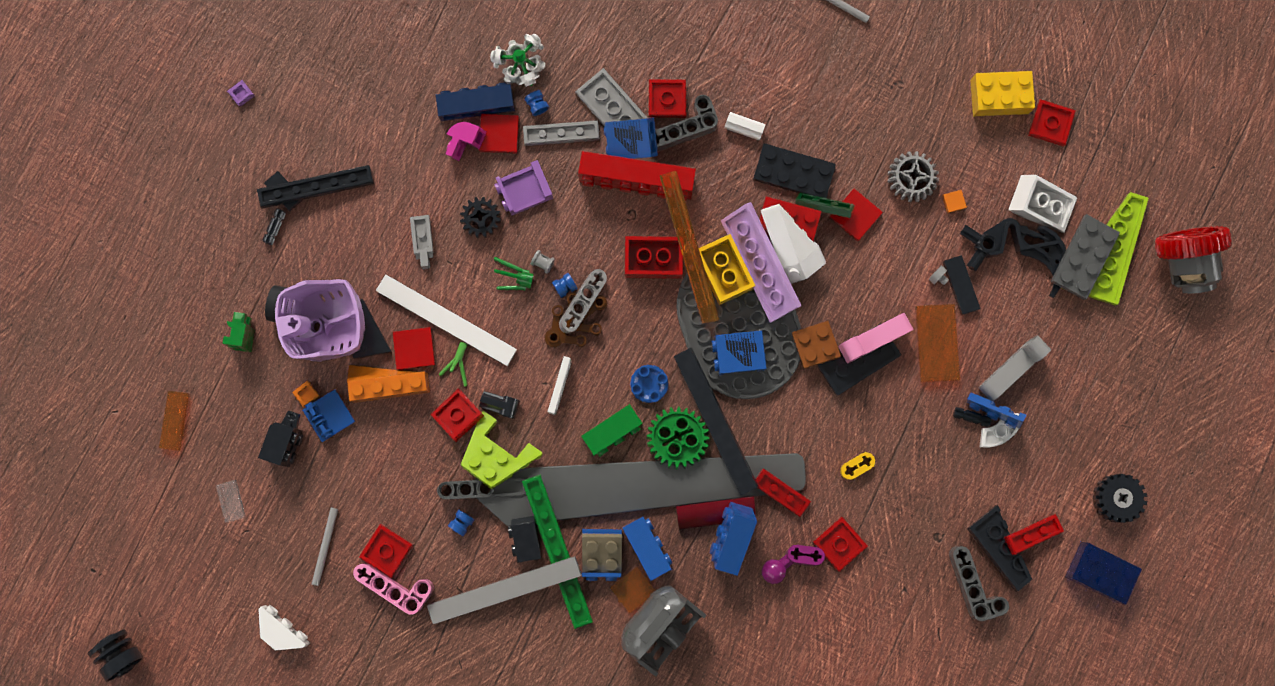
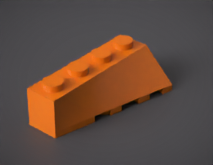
M349 365L347 384L350 402L358 403L430 393L428 374L425 371L410 372Z

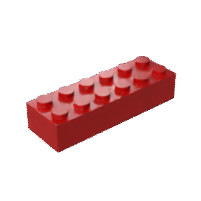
M582 151L578 176L579 182L587 187L599 185L607 190L618 188L626 193L638 191L641 195L648 196L651 193L657 194L659 198H668L670 196L676 197L678 201H687V199L691 200L696 169Z

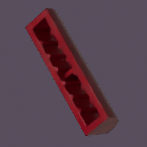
M754 496L676 506L678 529L722 524L724 520L722 518L725 507L729 506L730 502L752 508L756 517Z

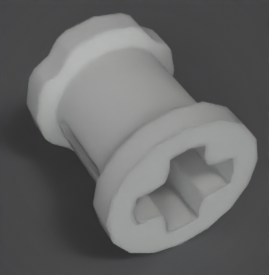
M537 250L530 264L542 268L548 274L554 265L555 258H549L541 254L540 250Z

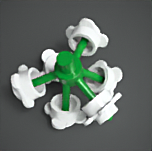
M525 34L524 38L526 40L524 44L520 45L515 40H511L508 43V50L505 51L500 46H496V49L491 52L490 58L491 62L494 63V68L504 65L506 59H513L514 66H509L502 70L506 83L516 82L519 85L525 84L526 87L533 86L536 83L535 79L540 77L538 74L546 67V63L541 61L539 55L529 59L526 58L528 50L535 52L537 49L542 50L544 48L541 44V39L536 34ZM518 65H521L522 70L524 72V75L520 76L521 71L517 67Z

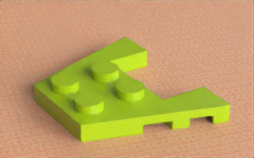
M483 410L482 414L484 417L477 422L461 462V467L493 489L512 477L520 469L526 468L531 462L541 458L543 453L528 443L517 458L509 454L486 437L497 424V420Z

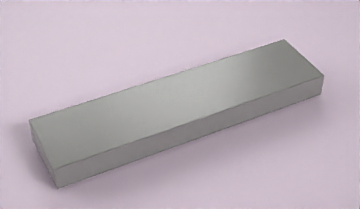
M598 121L523 126L525 146L599 141Z

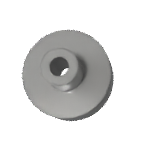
M941 265L928 280L933 284L939 281L945 285L949 280L944 276L947 270Z

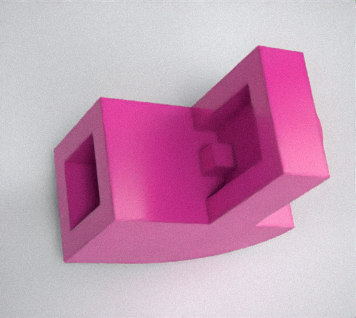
M460 122L453 125L447 132V135L452 140L447 145L446 155L460 161L466 144L480 149L486 131L468 122Z

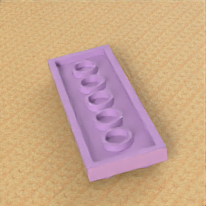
M746 203L722 219L721 222L727 235L731 234L755 283V293L770 323L799 308L801 304L752 203Z

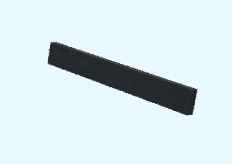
M688 348L675 355L676 363L740 496L758 488L759 485L693 349Z

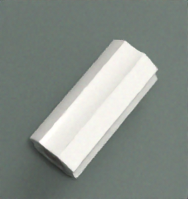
M730 112L725 129L760 141L766 124Z

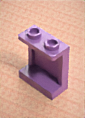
M538 160L531 162V166L503 178L496 177L498 183L494 185L498 194H503L505 200L502 201L505 211H510L511 215L553 199L552 192Z

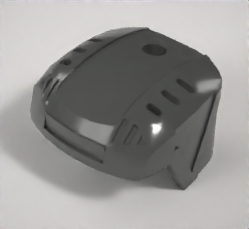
M663 586L651 593L650 597L630 621L626 623L621 636L622 649L656 677L660 666L672 650H676L684 641L686 633L700 618H705L707 615L672 586ZM685 607L684 613L676 619L677 614ZM691 613L693 617L686 625H683L681 623L682 620ZM656 641L657 644L650 653H646ZM660 647H664V652L655 660L653 657Z

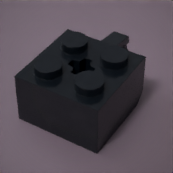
M287 411L281 423L276 422L269 426L258 456L259 459L285 467H290L295 462L297 456L295 453L296 448L301 445L303 440V431L298 429L300 414Z

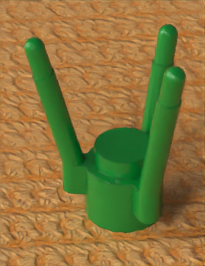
M494 257L495 261L518 271V274L495 269V273L517 278L516 284H519L516 286H497V290L525 291L526 288L531 289L533 273H529V270Z

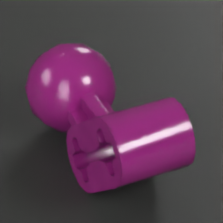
M793 545L788 548L785 556L780 560L770 559L766 561L761 570L762 576L768 583L778 584L784 580L786 569L792 564L817 566L824 561L825 554L823 550L817 547ZM794 550H797L796 552L798 554L806 556H799L796 559H794V556L791 555V553ZM814 552H816V556H819V559L815 562L813 558L809 557Z

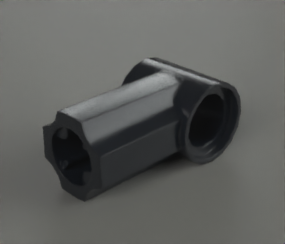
M484 391L479 407L515 419L520 400Z

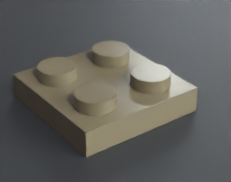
M583 533L582 572L621 573L622 534Z

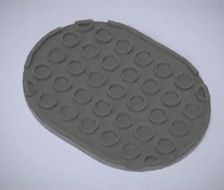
M697 262L689 270L679 288L676 307L677 317L687 349H693L711 388L720 394L736 399H756L769 395L781 388L792 377L800 362V357L791 334L801 329L796 311L793 310L770 323L754 289L719 305L699 263ZM762 330L766 370L724 373L719 376L718 371L714 369V360L717 359V355L712 350V341L715 340V336Z

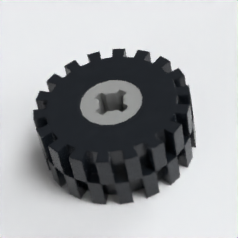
M1113 474L1103 478L1104 480L1097 483L1099 486L1094 488V492H1096V495H1093V500H1096L1094 507L1099 509L1097 511L1098 514L1103 515V518L1106 520H1111L1114 523L1134 521L1133 519L1140 517V513L1145 511L1143 505H1147L1148 502L1144 501V497H1148L1147 493H1143L1145 487L1144 485H1139L1140 481L1133 479L1132 475Z

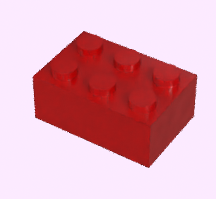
M765 197L762 209L780 204L794 219L799 228L803 229L807 236L814 241L821 211ZM760 214L759 220L771 241L763 216Z
M625 236V278L682 279L683 237Z

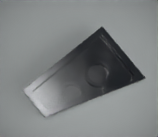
M360 299L364 314L365 330L359 351L353 353V359L391 353L392 351L377 326L367 304L363 299Z

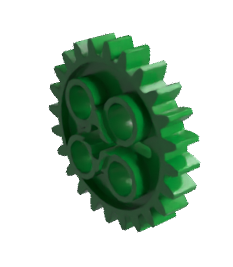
M678 406L677 412H674L673 408L670 407L669 413L662 410V417L656 414L657 421L651 420L653 427H648V432L652 434H648L646 439L652 441H649L647 446L653 447L650 450V454L656 453L654 459L661 458V465L668 462V468H670L672 464H675V468L678 470L679 464H682L683 468L686 469V463L693 466V459L699 462V455H705L703 449H707L708 444L704 442L709 441V437L704 435L708 434L709 430L703 429L706 425L705 422L699 423L701 416L694 417L695 411L688 414V408H685L684 412H681ZM678 422H684L687 425V427L684 429H680L677 427L676 424ZM666 430L670 433V436L664 438L659 433ZM675 435L681 437V441L678 439L674 440ZM692 438L696 441V444L690 446L686 443V440ZM671 447L678 448L679 453L671 454L669 452V449Z

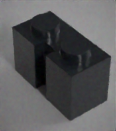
M529 516L512 519L511 526L508 527L509 538L514 540V545H511L513 557L517 556L518 563L541 559V548L535 517Z

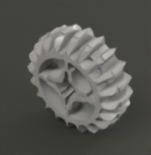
M909 151L906 156L901 154L899 156L900 159L895 158L894 164L889 166L891 171H888L887 175L891 178L887 181L888 183H893L890 190L896 188L897 191L894 194L895 196L899 193L902 194L901 200H904L907 196L908 202H911L913 197L916 202H919L920 197L925 200L927 195H932V190L937 188L935 183L939 181V178L935 176L939 174V171L933 170L936 164H930L932 158L924 159L926 154L923 153L919 157V153L916 151L912 156V153ZM912 163L910 170L899 171L903 165ZM919 166L922 167L926 173L921 172ZM912 172L915 175L914 177H917L914 181L910 177ZM900 180L905 181L907 183V188L901 183ZM927 182L923 189L914 190L917 183Z

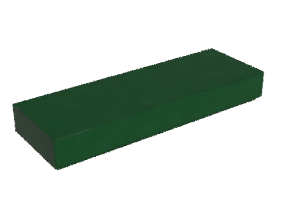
M799 193L795 200L797 205L851 218L855 207L854 204Z

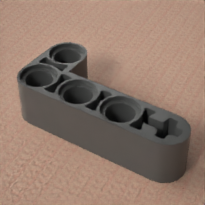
M699 95L695 99L694 112L696 116L655 130L656 140L659 141L657 152L710 134L716 130L718 117L712 101L707 95ZM701 102L706 103L707 108L701 109L698 107V104ZM709 119L712 120L714 124L712 126H707L704 123V121ZM694 126L696 131L689 132L686 128ZM676 132L679 136L671 138L669 133Z
M963 546L951 548L949 558L970 617L975 620L986 621L1007 613L1009 603L1005 598L998 596L986 598L969 549ZM959 552H963L961 558L956 557ZM966 568L970 571V577L967 579L962 576V572ZM972 587L977 590L974 598H971L969 595V590ZM997 600L1002 603V607L998 611L994 608V603ZM979 606L983 608V614L980 617L975 612Z

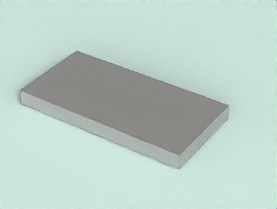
M604 68L575 91V94L604 127L605 122L647 118Z

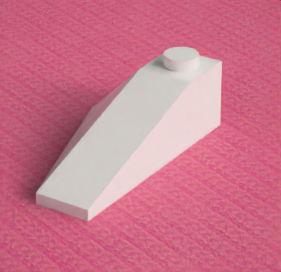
M780 204L761 210L776 255L791 284L807 279L826 264L819 245L813 242L803 229L799 228L794 219Z

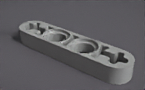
M596 269L587 276L560 319L559 327L562 332L571 333L578 328L606 283L607 276L603 270ZM596 275H599V276H600V277H599V280H600V281H598L597 283H595L594 286L591 285V284L595 281V279H596L595 276H596ZM584 289L591 290V298H586L584 296ZM575 304L582 306L583 311L581 314L575 312ZM572 317H575L570 323L572 327L567 328L566 322L570 320Z

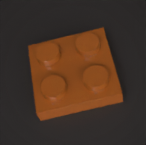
M829 321L791 333L804 369L841 358Z

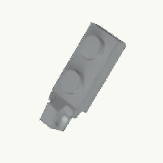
M430 216L410 217L414 255L416 260L420 259L422 269L430 268L429 258H433L434 253Z

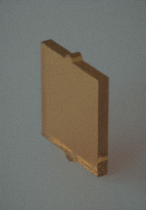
M635 567L610 587L617 596L618 602H621L629 613L644 603L650 597V594L655 591L648 582V577L645 578L638 567Z

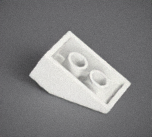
M1021 175L1009 211L1027 220L1060 232H1065L1077 197L1037 175Z

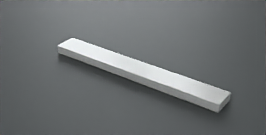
M386 274L376 289L383 296L506 366L509 365L517 352V349Z

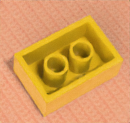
M1032 71L976 73L970 80L973 116L1029 114L1035 108Z
M731 234L695 250L696 259L719 305L755 288V283Z

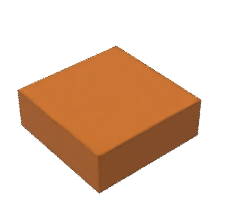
M962 190L942 195L947 214L967 208Z
M306 381L292 392L304 408H306V404L320 397L309 381Z

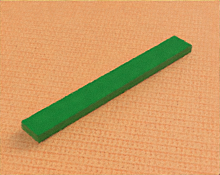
M541 474L523 480L522 483L551 564L570 558ZM578 578L558 583L574 629L593 623Z

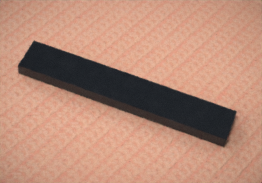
M370 165L259 188L257 193L260 207L263 209L373 185L374 182Z

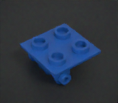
M335 389L314 403L306 404V408L302 410L321 442H324L355 422Z

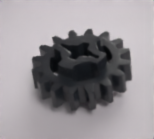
M475 197V202L473 203L468 200V207L462 206L465 212H460V216L464 218L460 220V223L466 224L463 229L464 231L469 230L468 234L470 236L475 233L476 238H479L480 234L487 238L488 232L493 235V228L499 229L496 223H501V219L497 217L501 215V212L496 211L498 209L497 204L492 206L493 201L491 199L486 202L485 197H482L481 201ZM482 206H485L490 210H484ZM480 214L483 215L482 221L478 220ZM470 224L479 226V229L473 228Z

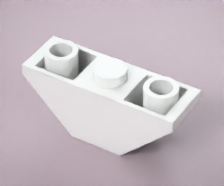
M264 605L259 608L260 638L274 650L304 648L310 644L307 640L308 637L299 630L297 632L292 628L293 624L288 619H282L278 616V611L273 606Z

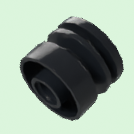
M125 629L103 638L87 653L90 658L98 656L93 661L94 665L105 662V665L102 666L99 672L106 682L122 677L143 659L137 647L126 649L132 642V639H124L128 635Z

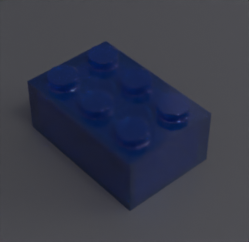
M1081 542L1065 578L1118 604L1126 605L1142 569L1088 542Z

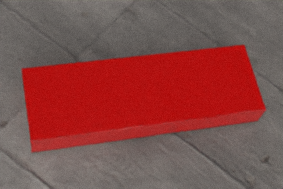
M764 468L756 477L759 485L758 489L799 517L802 516L811 503L805 496Z
M1053 514L1005 536L1004 539L1012 555H1016L1063 533L1064 530L1057 515Z

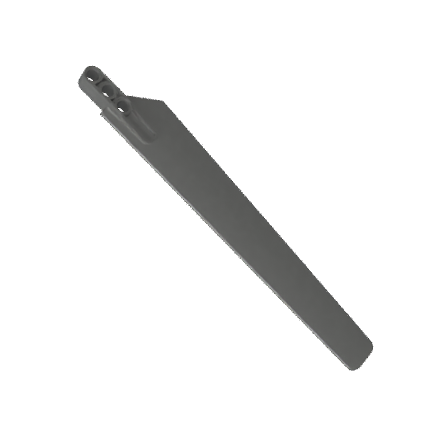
M790 453L745 456L755 479L762 468H764L794 490L800 491L804 488L806 483L805 462L801 455ZM722 457L700 458L699 462L693 459V466L686 463V469H684L682 464H679L678 470H676L675 464H672L670 468H668V462L661 465V460L530 467L520 469L512 477L491 489L488 494L481 492L480 487L483 482L476 477L475 480L442 482L437 488V493L442 499L477 498L507 526H511L512 519L534 516L522 481L541 474L557 520L767 495L756 488L740 496ZM464 484L471 486V492L468 495H464L461 492V487ZM444 485H449L452 489L449 496L442 494L441 490Z

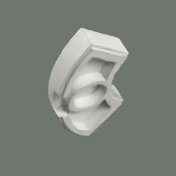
M999 420L996 425L990 428H982L980 448H990L1005 443L1017 433L1019 428L1012 429L1006 426L1003 420Z

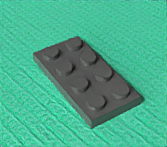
M1087 214L1084 215L1051 282L1083 300L1087 299L1120 232Z

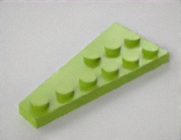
M1132 192L1128 193L1106 224L1120 232L1088 297L1115 306L1119 304L1148 197Z

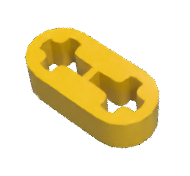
M862 453L844 463L840 468V474L846 480L854 479L874 467L875 458L871 453ZM863 456L870 458L869 466L866 464L859 466V463L863 461ZM846 466L849 468L856 466L857 469L852 471V476L845 474Z

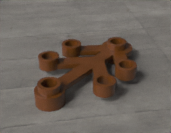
M571 293L567 296L568 307L571 303L569 298L575 297L576 294ZM598 295L583 320L595 311L606 309L607 300L604 296ZM599 299L603 301L601 306L596 305V301ZM560 305L553 306L552 329L548 330L545 334L546 344L550 347H558L562 343L576 344L579 347L585 346L587 339L584 335H578L577 337L566 336V333L559 329L560 316L563 315L564 311ZM560 308L561 313L555 314L554 310ZM572 317L570 320L566 322L567 328L572 327L570 323L575 317ZM598 323L592 325L579 324L575 331L599 335L602 332V327ZM598 326L600 328L599 332H593V327ZM556 334L558 336L557 340L552 341L551 335ZM584 338L585 341L583 344H578L577 340Z

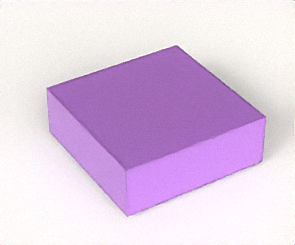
M243 80L227 91L239 107L255 96Z

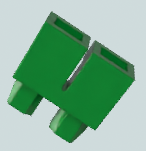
M234 312L232 322L227 321V325L231 327L230 337L224 336L222 344L232 350L251 352L255 329L251 327L252 318L248 317L245 313Z

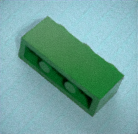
M629 404L581 437L594 456L598 454L601 457L609 451L608 447L611 445L617 446L624 442V437L629 433L634 435L641 430L640 426L643 423Z

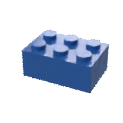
M730 502L729 506L725 507L722 518L724 520L722 525H719L717 528L716 536L718 537L716 543L711 545L710 554L712 555V561L716 570L738 576L757 524V519L752 508Z
M641 517L623 527V530L651 581L672 570L670 565L673 563L668 553L663 554L660 548L663 547V544L658 535L656 537L653 536L651 530L654 527L649 518L645 520L644 517Z

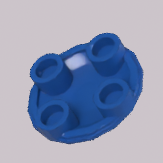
M644 365L638 368L632 375L630 382L631 391L635 397L647 403L657 402L663 398L669 384L664 371L654 365Z

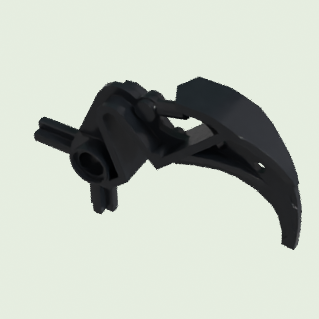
M1013 218L1004 219L982 234L967 225L960 231V235L974 243L975 253L966 265L970 270L977 271L985 257H998L1003 254L1008 228L1011 229L1016 253L1039 260L1050 270L1052 277L1066 252L1064 242L1057 233L1048 227L1039 226L1037 228L1038 232L1028 229L1027 226H1020L1019 222ZM1028 235L1036 239L1040 238L1043 239L1044 243L1030 245L1026 243L1024 237ZM983 241H987L990 244V249H986L983 246ZM1053 283L1049 296L1054 298L1061 287Z

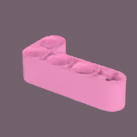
M902 313L859 336L843 342L838 347L848 364L914 329L906 314Z
M370 564L357 565L353 571L357 581L407 614L419 612L434 590V585L430 580L422 579L417 581L409 591ZM361 569H367L366 573L373 576V578L369 576L362 577ZM378 578H382L385 582L382 589L376 586ZM421 583L428 585V592L426 594L421 593L419 590ZM394 589H398L401 592V597L398 600L392 596ZM410 600L417 602L416 610H411L408 607Z

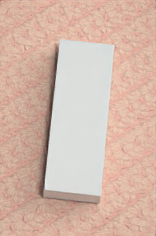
M564 356L548 408L549 414H557L572 363L569 357Z

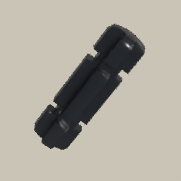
M275 209L273 213L274 218H271L266 230L267 234H264L262 239L268 245H273L274 236H277L282 224L281 220L286 215V212L281 209Z
M956 407L953 412V417L958 419L963 418V420L971 423H980L981 426L989 427L992 419L986 415L982 416V414L969 410L964 411L963 408Z

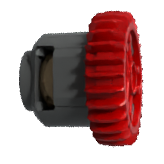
M1210 226L1189 228L1157 237L1155 240L1157 256L1162 259H1168L1171 283L1177 288H1182V293L1187 294L1208 292L1216 289L1217 283L1222 279L1221 272H1223L1221 252L1231 247V233L1227 227Z

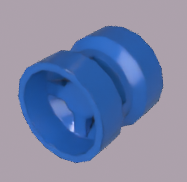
M541 90L534 91L524 98L527 105H530V111L533 116L543 114L549 109L548 103L543 100L544 96Z
M569 273L563 275L562 279H556L552 282L561 298L565 297L568 292L578 289Z
M459 509L456 513V518L448 524V527L464 536L467 533L468 526L472 525L475 520Z

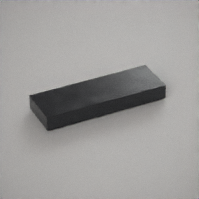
M962 255L944 260L943 265L947 270L946 273L960 314L964 315L981 309Z

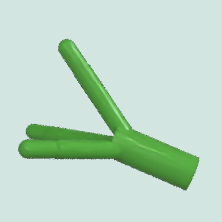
M460 342L455 358L439 373V376H442L448 370L453 372L459 362L463 385L467 387L462 361L467 344Z

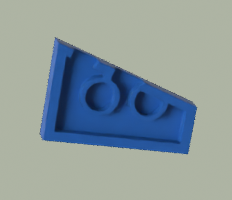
M970 393L966 402L971 409L975 411L982 410L991 419L1005 421L1004 424L1012 429L1016 427L1020 429L1026 417V414L1021 412L1019 416L1015 415L1011 408L1006 406H999L998 408L993 401L974 393Z

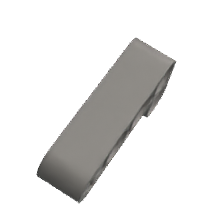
M1038 335L1031 338L978 388L989 400H996L1033 364L1043 359L1052 349Z

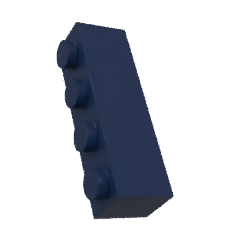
M498 83L492 87L482 85L478 86L477 89L471 90L469 88H461L456 92L447 90L440 92V94H435L440 121L481 116V114L515 111L512 88L507 83Z

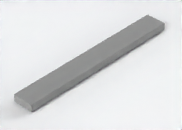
M574 556L428 604L427 608L432 623L436 624L579 577L582 574L577 559Z

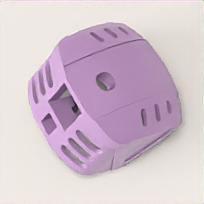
M305 280L284 289L278 295L275 307L276 326L281 345L290 357L322 362L324 360L349 356L359 351L365 330L364 314L359 295L356 294L347 280ZM316 322H319L320 329L316 332L314 325Z

